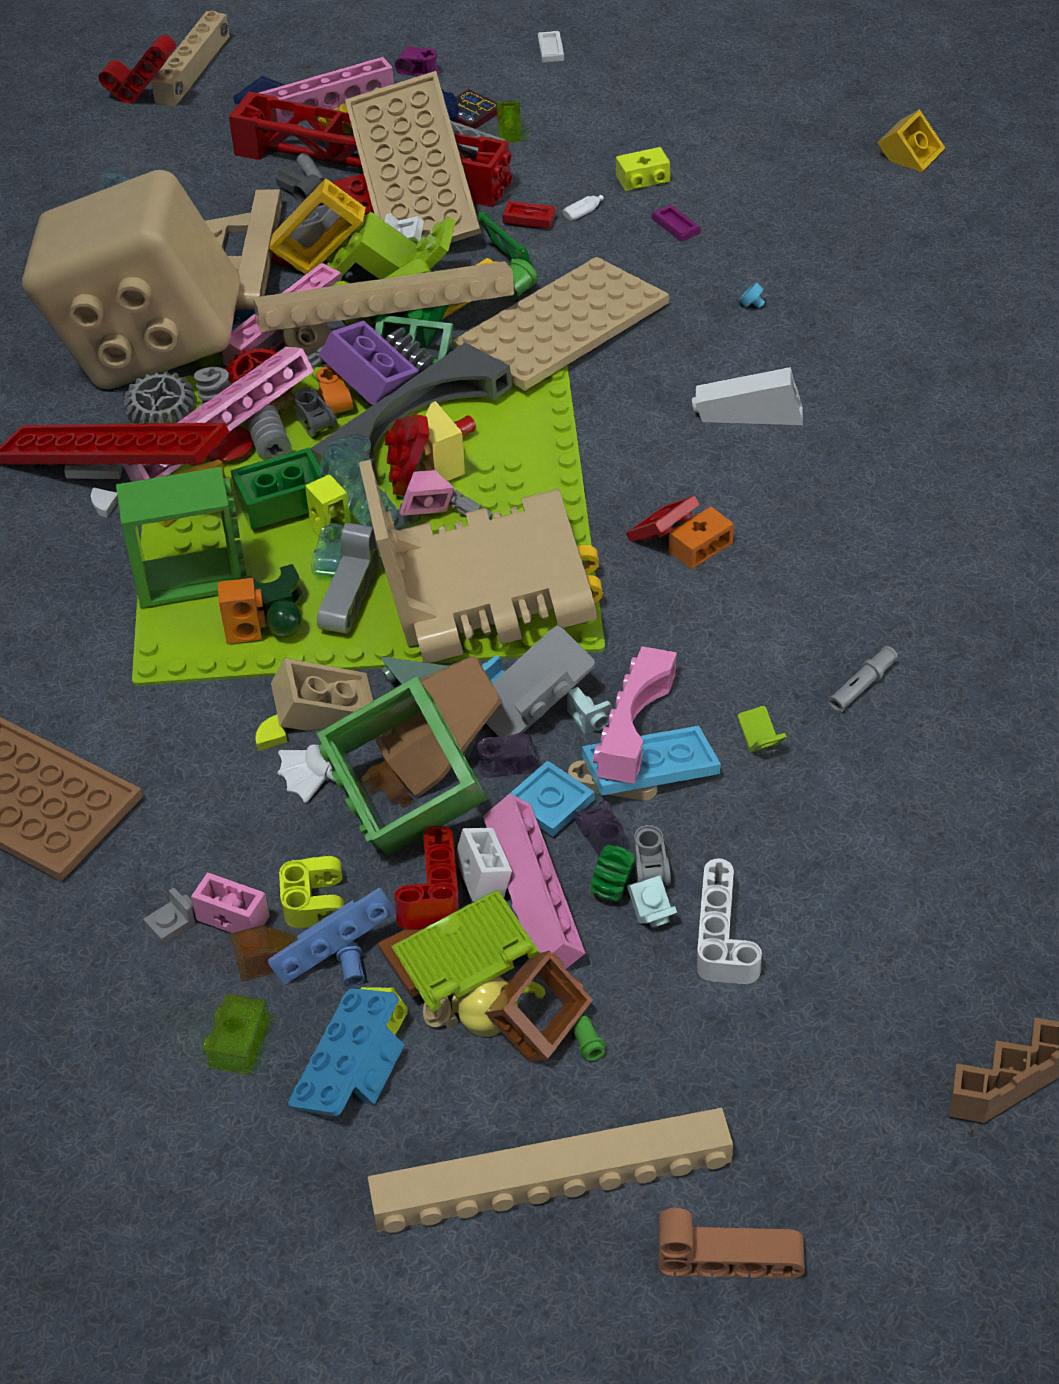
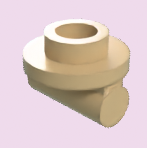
M448 997L440 1000L442 1007L434 1012H431L426 1003H424L423 1017L429 1026L438 1028L446 1025L447 1028H450L458 1023L459 1020L451 1009Z

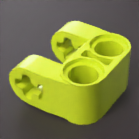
M322 856L291 860L280 868L281 904L285 922L293 928L312 927L345 905L343 898L337 895L312 897L313 888L330 887L340 883L342 880V864L338 858Z

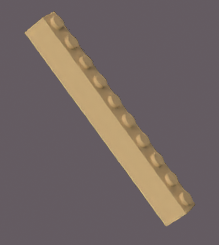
M503 261L254 297L255 319L260 332L510 296L514 295L513 270Z
M717 1108L368 1176L376 1229L377 1232L386 1231L394 1233L410 1225L421 1223L429 1226L439 1223L442 1219L456 1216L459 1218H470L478 1212L491 1209L506 1211L517 1204L527 1202L541 1204L548 1201L549 1198L557 1196L577 1197L585 1191L598 1188L612 1190L624 1183L634 1181L648 1183L656 1177L669 1174L683 1176L691 1172V1170L705 1167L708 1169H719L732 1162L733 1142L723 1109Z

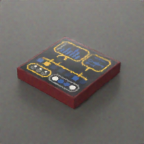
M470 89L446 103L450 121L473 129L478 128L502 112L501 104Z

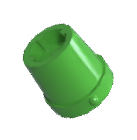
M512 259L509 267L513 270L514 295L504 297L512 300L517 299L528 289H533L538 280L535 269L522 259Z

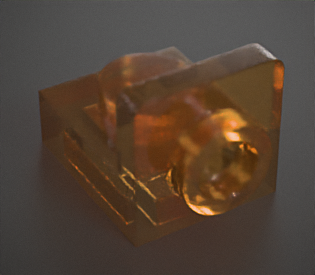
M386 760L369 768L367 773L361 777L362 782L371 792L382 787L390 800L396 797L402 805L413 800L399 776Z

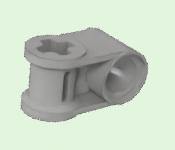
M653 825L641 826L634 834L636 883L660 875L663 884L670 886V866L668 857H666L663 834L658 827Z

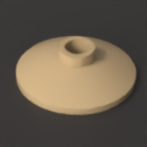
M326 323L282 329V337L286 347L303 348L308 357L325 344L331 331ZM301 337L306 338V339H307V342H305L304 340H302Z

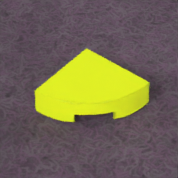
M278 715L266 719L259 726L256 732L258 751L287 743L285 731L279 725Z

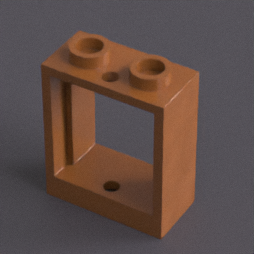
M550 951L538 953L537 956L530 960L528 958L485 1014L527 1061L534 1062L550 1057L593 999L585 991L584 985L579 980L573 978L564 968L561 959ZM537 974L564 1003L542 1033L515 1004V1001Z

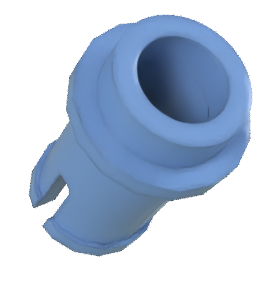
M355 942L349 943L336 953L337 960L342 965L344 985L348 987L362 985L365 982L360 959L363 952Z

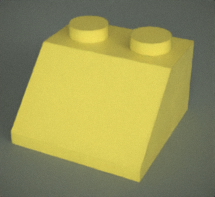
M436 401L432 402L425 415L428 418L430 435L422 452L420 468L421 471L436 470L448 481L465 474L462 431Z

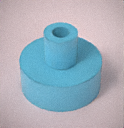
M755 282L738 300L745 307L753 303L759 309L765 303L759 296L764 289Z

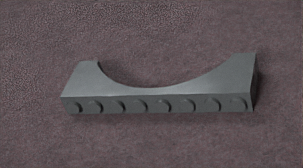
M465 342L310 449L325 476L330 474L339 485L359 496L365 492L359 462L371 460L378 483L375 461L373 460L374 451L382 436L394 424L396 419L403 418L420 408L429 406L435 401L439 403L447 400L472 397H489L495 400L512 387L510 365Z

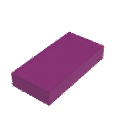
M672 205L652 213V220L680 242L701 233L700 226Z

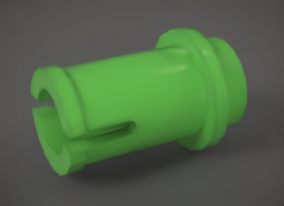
M580 1016L571 1028L580 1046L579 1054L588 1061L598 1060L605 1053V1042L602 1038L598 1037L591 1019L588 1016Z

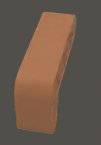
M669 1208L659 1214L658 1269L659 1272L667 1276H674V1272H676V1276L711 1277V1273H713V1277H749L748 1274H751V1278L795 1279L805 1273L803 1234L792 1229L693 1227V1216L688 1210Z

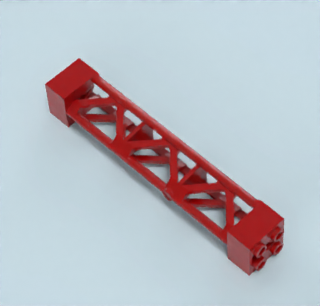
M248 92L229 115L235 156L260 160L267 150L298 156L302 153H307L313 159L362 168L360 158L350 156L358 150L355 137L343 135L342 121L351 123L348 112L285 101L275 96ZM276 108L293 111L294 117L287 123H278ZM317 116L332 120L328 124V126L324 128V126L318 121ZM305 119L313 129L303 128L297 124ZM454 133L457 144L478 148L475 162L470 158L466 159L459 151L473 204L493 207L497 200L502 199L505 188L509 187L512 182V172H510L509 166L512 154L509 152V142L482 136L477 138ZM295 135L308 148L282 142L288 136ZM311 139L325 141L327 150L324 151Z

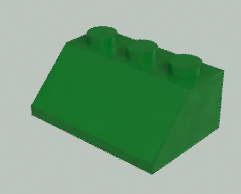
M310 447L230 470L242 511L251 530L309 513L305 485L325 476Z

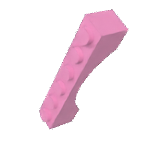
M642 646L638 657L632 658L630 674H626L624 677L623 691H619L617 694L616 709L612 708L610 711L609 727L604 726L601 735V745H596L593 763L598 764L597 777L635 783L642 764L643 739L637 733L633 720L646 705L657 698L669 694L675 677L677 652Z

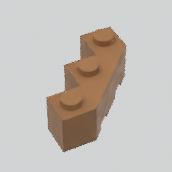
M1034 1017L1028 1046L996 1040L990 1069L956 1063L948 1117L985 1123L1059 1078V1021Z

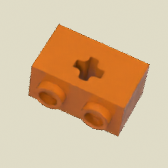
M710 506L701 513L695 514L680 526L674 527L669 532L668 552L690 569H693L733 544L734 523Z

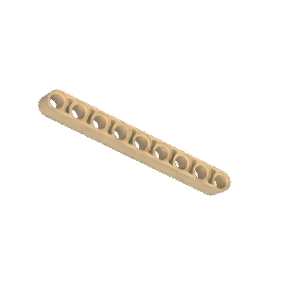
M280 189L256 190L238 270L240 285L236 310H254L253 298L265 296L273 251L269 249L272 234L278 229L282 208Z

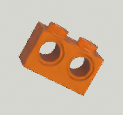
M253 578L218 582L219 606L226 643L262 640L261 628L266 627L265 611L258 609V607H263L261 589L255 590Z

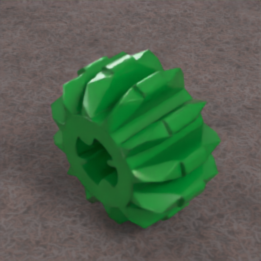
M608 844L605 846L593 871L590 885L591 892L607 901L618 902L622 899L632 876L635 862L634 854L627 851L626 848L617 845L612 846Z

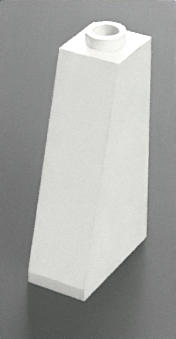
M791 367L696 386V397L692 398L693 410L695 413H699L702 422L803 425V407Z

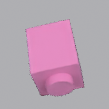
M436 470L413 472L399 513L402 516L446 512L454 487Z

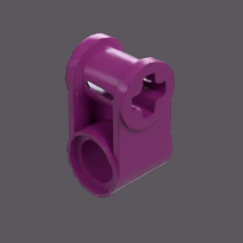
M407 46L395 61V69L403 75L421 76L434 71L439 75V67L436 65L437 51L431 48L424 49Z

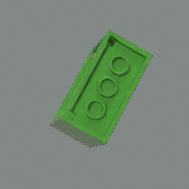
M222 467L116 484L121 524L140 608L218 595V582L238 580L241 577L247 576L245 562L238 561V559L244 557L241 540L235 541L234 539L240 538L237 519H231V517H236L233 497L227 498V496L232 495L230 478H223ZM221 512L227 547L145 561L137 525Z
M417 676L317 733L322 743L318 746L324 760L329 762L334 769L331 774L340 789L343 788L348 798L345 801L354 816L357 815L362 825L359 826L361 832L364 834L367 842L372 843L376 851L381 849L388 856L422 838L427 828L445 825L488 800L433 697ZM422 712L460 784L384 827L347 754Z

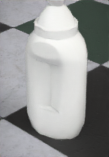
M603 195L598 197L587 196L567 206L563 210V215L570 221L577 220L594 211L604 197Z

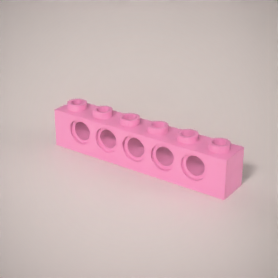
M384 57L259 93L275 96L280 100L333 110L336 107L339 108L343 103L346 104L345 99L373 91L375 87L383 88L393 85V68ZM276 108L278 123H287L294 117L293 111Z

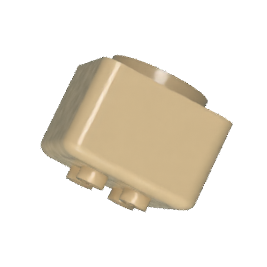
M164 170L148 172L41 214L22 277V287L25 293L94 385L106 390L135 382L136 378L144 379L145 374L152 376L155 375L156 371L161 373L226 349L231 338L240 285L238 271L186 191L173 174Z

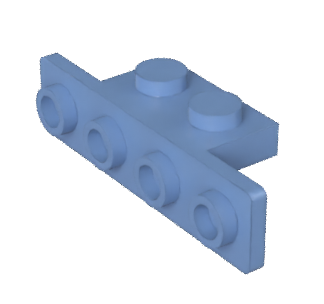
M377 888L355 903L353 900L299 934L297 941L268 959L269 966L284 984H287L394 915L395 907L383 890Z

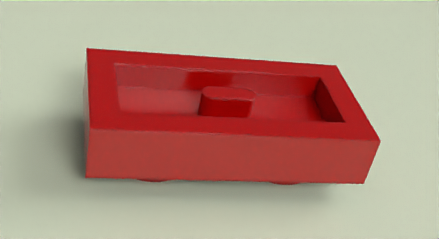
M508 201L502 217L503 223L550 229L556 212L555 206Z

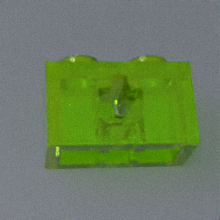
M226 994L222 1006L216 1008L212 1034H207L204 1040L203 1053L207 1055L211 1069L250 1075L270 1019L266 1000Z

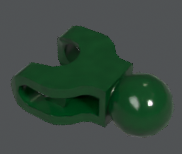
M293 564L280 567L281 575L279 578L269 583L257 582L252 575L239 578H253L255 590L261 589L263 607H258V609L265 611L266 625L273 634L280 637H289L298 631L302 626L303 619L298 605L303 596L299 587V575Z

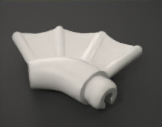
M316 744L310 745L307 750H280L278 752L282 760L280 770L277 772L278 775H282L286 779L287 792L298 794L304 803L310 801L324 781L331 780L335 782L331 774L334 769L329 762L324 760L320 753L319 745Z

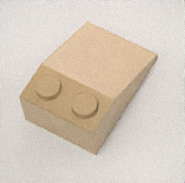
M284 658L271 682L279 725L281 727L305 731L327 728L373 701L367 673Z

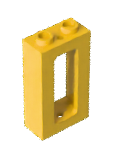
M325 178L272 234L269 249L276 256L282 257L293 265L296 270L307 274L320 263H323L363 222L366 207ZM322 202L340 215V217L311 247H304L290 235Z

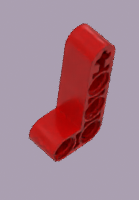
M160 35L132 71L122 62L111 60L99 73L98 80L104 88L121 102L132 104L175 51L176 44L168 35Z
M431 826L424 831L427 883L404 885L399 887L394 893L396 923L401 928L411 930L424 929L459 910L452 830L446 826Z

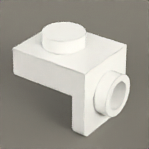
M386 214L385 222L414 243H418L421 239L424 221L419 216L398 220L393 214Z

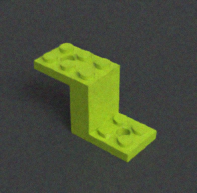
M370 211L363 219V222L326 259V265L341 272L342 277L356 262L379 279H384L415 259L424 260L431 269L449 251L456 221L447 216L442 222H436L427 237L423 236L416 244Z

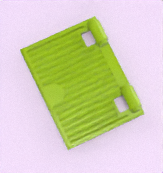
M498 889L391 946L431 1012L442 1007L440 1000L454 993L458 999L513 969L512 961L526 954L530 960L540 953Z

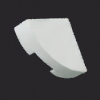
M93 488L91 492L92 505L99 515L108 518L118 503L117 493Z

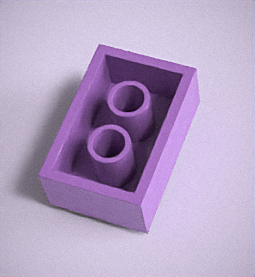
M365 321L331 331L319 355L331 369L335 370L349 386L360 393L365 401L371 405L376 404L414 378L419 371Z

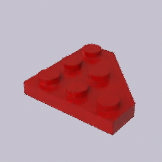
M415 414L396 419L392 429L386 432L385 446H388L387 464H390L389 482L392 483L394 495H405L413 472L429 438L427 416Z

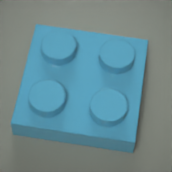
M546 761L510 793L531 804L539 828L552 837L595 800V791L549 761Z

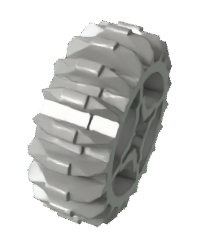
M156 371L155 375L149 376L145 374L144 379L136 378V384H129V391L125 392L124 409L127 418L132 424L177 423L196 410L197 399L191 383H188L185 377L180 378L177 373L170 376L168 371L164 374H159Z

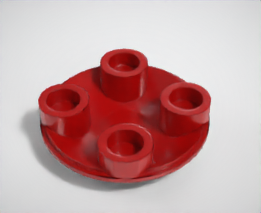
M236 426L229 431L227 436L221 441V444L214 448L206 458L210 459V462L220 460L222 464L238 458H248L252 454L251 447L253 445L250 432L245 428Z

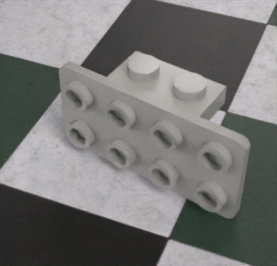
M555 626L492 683L502 702L487 720L486 724L505 744H511L595 668L596 663L594 659L561 626Z

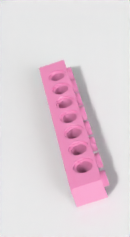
M285 347L177 423H226L229 431H231L314 372L303 348ZM148 464L122 465L133 482L167 476L183 464L174 466L169 464H156L153 466Z

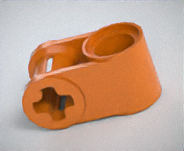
M329 366L320 368L316 373V378L320 386L318 395L326 405L331 407L334 414L353 410L351 394L348 387L345 386L342 377Z

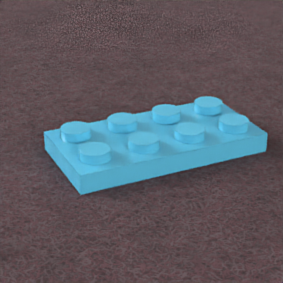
M699 726L640 736L643 739L642 764L634 784L597 777L598 764L593 763L596 745H601V743L582 746V758L601 796L720 774L721 763Z

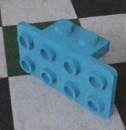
M351 988L345 993L288 1101L292 1109L338 1116L343 1111L352 1092L364 1103L375 1105L405 1046L386 1027L399 1001V998L393 992Z

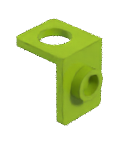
M765 706L744 711L737 715L750 753L778 745L787 738L785 733L776 735Z

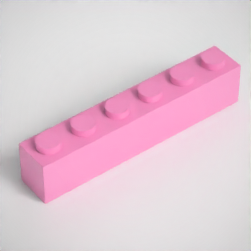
M509 793L488 811L483 818L486 827L494 829L512 869L507 886L513 902L512 908L539 952L550 951L552 954H555L563 962L564 968L567 969L585 954V950L530 803Z

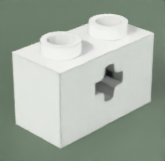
M463 828L455 853V861L472 901H477L497 889L504 898L512 869L494 829Z

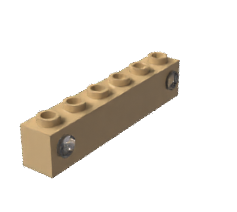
M206 11L151 80L155 103L177 106L229 38L226 14L217 13L216 11Z

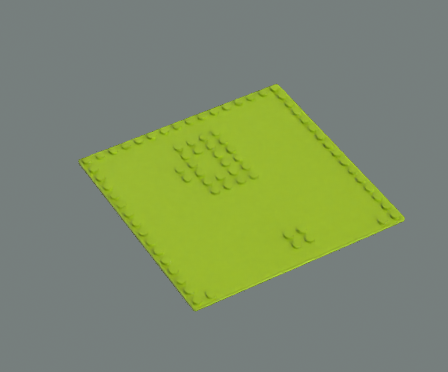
M567 365L527 390H523L512 383V387L495 400L489 397H472L438 403L453 422L469 415L476 424L474 432L462 436L465 474L448 480L454 487V490L459 491L483 508H486L492 514L500 511L502 517L511 515L510 508L516 506L518 512L524 511L521 498L559 489L576 545L592 546ZM322 367L313 368L314 372L295 384L292 394L287 395L286 400H278L277 405L270 404L279 413L291 444L290 453L309 447L312 448L373 405L366 402L364 397L343 379L345 386L348 387L351 394L353 410L335 414L337 420L336 428L331 429L329 427L317 432L316 436L310 437L296 418L294 394L302 388L314 389L318 394L320 386L317 382L316 373ZM186 376V380L188 383H191L194 389L197 409L201 406L202 401L198 396L200 390L196 387L198 381L194 379V376ZM429 406L420 408L405 417L415 414L425 416ZM246 420L238 425L249 431ZM385 433L377 444L373 460L375 461L378 477L377 484L384 508L387 510L392 507L397 511L400 509L405 495H394L392 483L389 482L390 464H387L388 446H385ZM254 442L251 447L252 454L248 458H238L223 464L225 476L230 478L232 495L227 496V498L233 497L236 517H231V519H237L240 538L234 539L235 541L241 540L244 556L242 559H238V561L245 562L247 576L252 575L257 582L261 583L277 580L281 575L280 567L290 564L294 565L299 575V587L303 596L298 605L303 617L302 626L293 635L280 637L273 634L266 625V627L261 628L262 640L227 644L218 595L140 608L137 595L132 682L135 686L275 676L284 658L347 670L384 668L385 665L381 660L382 657L424 662L419 644L408 647L380 552L377 569L350 632L346 634L318 628L317 616L319 608L343 556L341 540L328 546L311 528L309 513L251 530L242 511L230 470L264 461L258 456ZM422 454L414 472L421 471L420 461H422ZM206 458V460L199 465L209 463L210 459ZM183 464L170 474L177 473L196 466H191L190 464ZM342 487L347 492L351 523L363 525L371 520L366 493L363 492L358 496ZM448 505L446 512L421 514V519L417 522H411L410 527L430 522L433 535L439 534L438 527L444 526L447 531L455 530L456 522L462 521L463 527L468 526V522L464 514ZM221 512L178 518L166 527L158 522L143 524L141 545L145 561L227 547ZM593 571L591 573H586V575L596 576L595 571ZM599 601L595 603L598 619L563 628L587 653L601 652L605 649ZM553 609L547 610L549 618L543 620L539 613L531 614V623L524 624L522 617L517 618L522 639L500 644L495 624L489 625L491 633L486 635L482 632V628L474 629L473 638L466 639L465 632L459 633L463 654L435 661L431 664L455 663L472 656L477 657L479 661L490 660L495 655L501 659L521 658L551 629L558 626Z

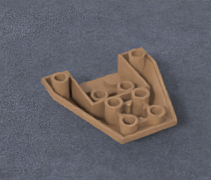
M475 656L469 657L419 678L433 697L460 749L464 752L502 702L501 697L478 658ZM422 712L375 738L386 762L417 798L440 782L451 769L446 755Z

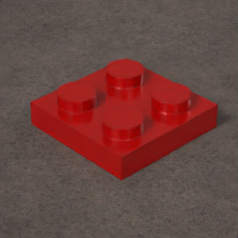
M692 495L664 505L626 532V535L631 542L641 539L643 542H647L656 536L660 538L673 530L671 525L675 522L679 524L689 519L693 515L691 511L700 504L696 497Z

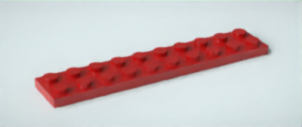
M226 423L22 425L0 445V464H86L88 466L94 464H106L108 466L114 464H127L128 466L135 464H148L149 466L156 464H169L170 466L190 464L191 466H196L206 460V456L221 444V441L229 433V429Z

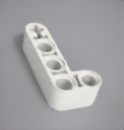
M713 859L704 868L697 949V973L707 981L751 984L760 976L762 951L754 942L729 939L734 870L731 863L727 860ZM715 881H720L721 885H715Z

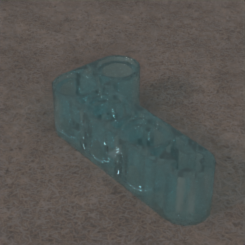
M353 434L329 443L324 447L319 472L322 477L330 474L347 492L350 511L362 525L373 527L359 462L368 460L371 442L366 436ZM379 488L385 511L391 512L394 523L397 509Z

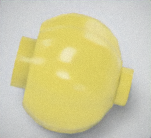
M501 976L458 999L455 995L453 996V1012L459 1014L460 1021L464 1027L476 1036L492 1037L501 1032L485 1014L508 985ZM518 999L515 1001V1004H516L517 1007H518Z

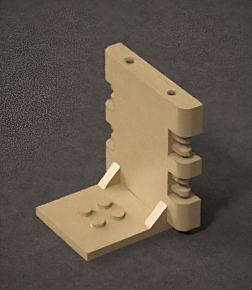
M371 460L359 462L376 542L408 647L419 644L424 663H432L462 655L463 650L459 633L465 632L466 639L473 638L474 629L482 628V632L486 635L491 633L489 625L493 624L496 626L500 644L522 639L517 618L522 617L524 624L531 623V614L539 613L543 620L549 618L547 610L553 609L557 624L562 628L598 619L590 585L559 489L521 498L523 512H518L516 506L510 508L511 515L502 517L500 511L493 513L495 518L493 520H489L486 508L467 512L465 514L468 526L463 527L462 521L455 523V530L447 531L444 526L438 527L439 534L433 535L430 522L402 530L394 529L391 512L385 511Z

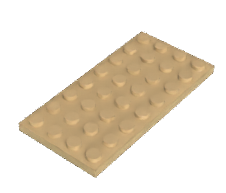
M436 71L345 99L373 211L376 216L385 221L386 214L390 213L398 220L419 216L424 221L421 238L423 236L427 237L435 223L438 221L442 222L447 216L456 221L451 243L481 234Z
M595 257L452 340L453 349H456L466 342L510 365L512 383L523 390H527L668 304L669 294L603 259Z

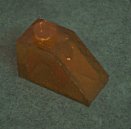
M264 925L230 933L241 982L275 973L269 966L268 959L297 941V935Z

